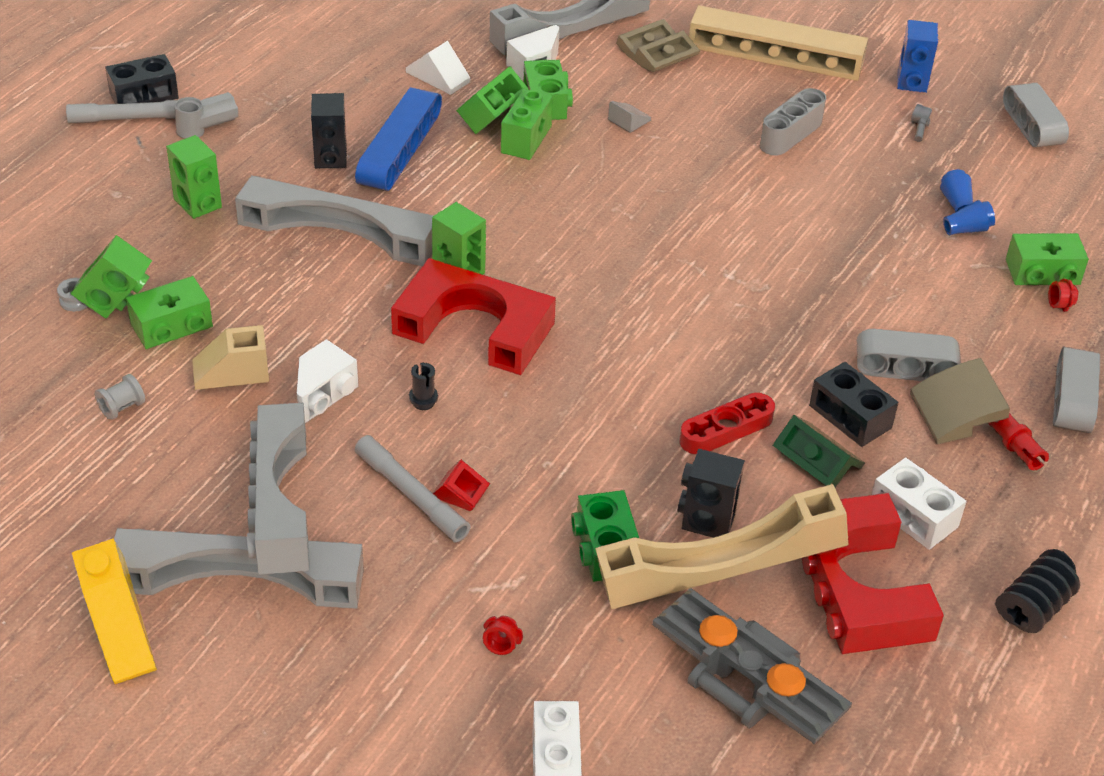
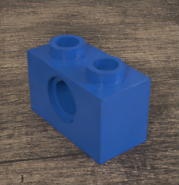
M916 20L907 21L897 69V89L927 93L938 45V23Z

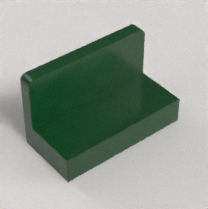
M796 415L791 417L772 445L824 485L833 484L835 488L851 465L862 469L865 464L864 461L812 423Z

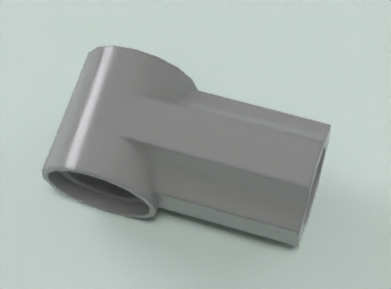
M229 92L203 100L185 97L177 100L174 105L176 133L185 139L194 135L201 137L204 134L205 128L235 120L238 117V107L234 97Z

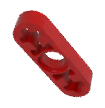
M750 393L687 419L681 426L680 446L691 454H697L698 449L712 451L770 426L773 421L775 402L766 394ZM728 419L734 421L737 425L725 427L719 424L718 421Z

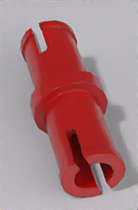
M1010 413L1007 419L988 423L1003 438V445L1009 451L1015 452L1030 470L1035 471L1044 466L1037 458L1038 456L1045 462L1048 461L1049 453L1032 438V431L1025 424H1019Z

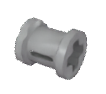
M131 374L123 376L122 382L106 390L100 388L94 393L100 410L107 419L111 420L118 417V412L133 404L139 406L145 403L146 400L141 385Z

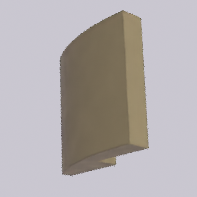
M665 19L621 34L616 42L629 58L652 72L696 56L700 52V49L684 30L675 33Z
M981 358L955 365L934 374L918 383L910 391L936 444L972 437L973 426L1009 418L1010 407Z

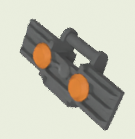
M692 588L687 590L653 620L652 625L701 661L690 673L687 680L688 683L695 689L701 687L742 718L741 723L749 729L770 712L815 744L852 706V702L800 666V652L754 620L746 622L741 617L735 620ZM735 669L755 684L752 697L755 701L751 704L713 675L717 674L721 678H726Z

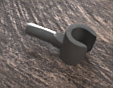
M920 104L916 105L911 117L912 122L918 123L915 141L917 142L922 141L924 130L930 124L929 117L932 113L931 108Z

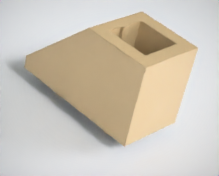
M263 325L225 329L193 359L195 390L269 382Z

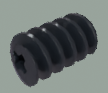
M1057 549L1044 551L1038 559L1031 563L1030 567L1022 572L1021 576L1013 581V584L997 597L995 606L998 613L1004 620L1016 625L1025 632L1037 633L1041 631L1044 625L1052 620L1053 615L1058 613L1062 606L1067 604L1071 597L1079 592L1081 585L1076 574L1075 564L1064 551Z

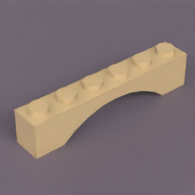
M831 484L794 494L780 507L760 520L718 537L679 543L654 542L640 538H631L595 548L611 609L847 546V513L834 485Z

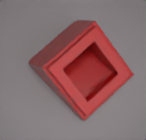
M461 459L446 473L433 494L441 501L472 511L491 483Z

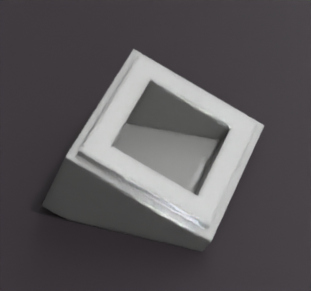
M616 101L609 103L608 120L630 133L651 121V116L630 104Z

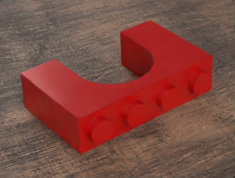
M428 258L391 307L392 334L424 344L439 322L446 316L462 310L484 311L500 320V323L489 337L488 365L521 376L555 324L556 297Z
M889 493L840 499L847 513L848 545L802 558L804 572L806 575H811L814 582L816 603L818 606H823L826 613V625L830 638L836 639L841 654L936 641L944 614L930 583L890 589L872 588L854 581L842 570L838 563L840 559L851 554L895 548L902 521Z

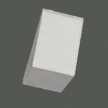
M448 41L406 67V73L450 95L470 83L469 74Z

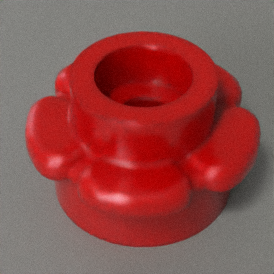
M1063 278L1060 281L1051 283L1048 291L1050 306L1052 308H1061L1063 312H1067L1069 307L1077 303L1078 289L1070 279Z
M502 615L497 618L492 616L483 625L485 629L483 643L494 654L507 655L516 648L517 644H521L523 640L522 629L518 628L516 621L511 617Z

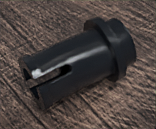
M422 362L420 363V375L417 364L411 369L412 389L409 392V400L416 409L429 410L438 401V392L435 389L434 383L435 368L429 363Z

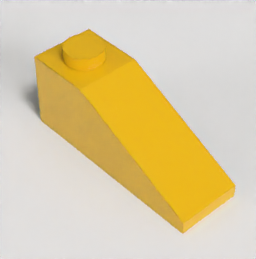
M114 538L72 552L81 589L114 684L116 685L156 671V664L125 557Z

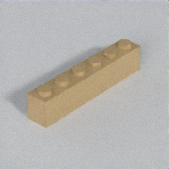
M698 5L691 20L689 38L703 51L858 81L863 67L868 43L867 37Z

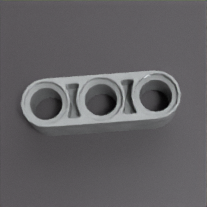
M1038 83L1009 85L1005 87L1003 93L1004 107L1033 147L1061 145L1067 142L1069 136L1068 123Z
M814 88L804 89L768 114L763 121L760 141L761 150L769 155H782L819 128L822 124L825 109V93Z
M867 329L862 331L856 339L857 368L861 373L868 376L923 381L945 369L961 364L959 343L950 336Z
M1062 347L1056 369L1053 426L1092 433L1098 412L1100 353Z

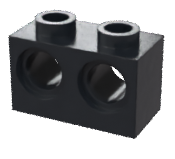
M165 54L105 66L109 93L115 104L164 102L166 100L179 99L176 73Z
M344 93L312 94L311 123L315 169L347 168Z
M843 362L814 379L809 406L859 446L863 447L892 429L899 402L847 362Z
M698 449L693 464L686 463L681 479V486L687 487V490H682L677 512L683 513L682 530L712 538L730 533L737 511L745 460Z

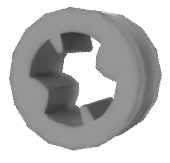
M80 278L64 280L57 287L60 306L67 311H81L88 307L70 294Z

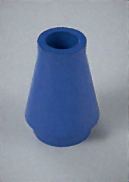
M960 169L947 172L941 179L940 190L955 212L973 203L972 179L965 171Z
M977 200L959 211L943 218V225L949 236L959 233L988 231L989 227L995 225V213L988 201L981 202Z

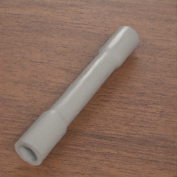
M177 100L102 105L95 103L67 104L68 123H86L119 119H175L174 105Z
M366 435L357 442L355 453L376 472L384 475L415 503L452 541L459 542L467 536L471 528L470 524L394 459L393 455L372 436Z

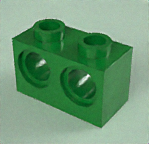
M625 490L578 496L577 512L571 513V525L574 536H580L582 541L579 544L581 564L583 567L589 566L593 582L603 581L595 548L631 538H639Z

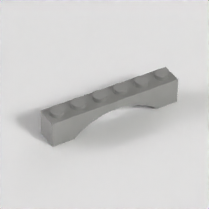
M581 0L564 9L550 12L533 11L517 4H511L490 11L489 41L503 55H507L508 40L553 25L559 26V39H562L577 32L587 31L593 27L610 24L616 20L648 11L650 0Z
M251 175L235 198L238 225L264 231L301 226L340 229L372 241L385 250L393 260L423 266L432 255V217L434 215Z
M304 403L258 405L257 420L250 421L251 463H249L250 485L248 486L250 507L248 509L249 533H247L248 558L257 559L258 575L309 571L306 512L292 504L279 489L284 475L295 463L307 455Z
M117 528L114 540L125 557L135 594L154 595L168 587L198 578L217 575H242L263 578L282 584L300 593L316 606L358 608L364 573L362 544L308 541L309 571L258 575L257 559L248 558L247 537L144 529Z

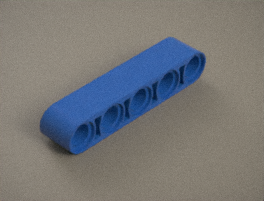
M412 87L407 90L361 156L355 173L357 184L389 191L393 187L437 120L442 106L441 94Z

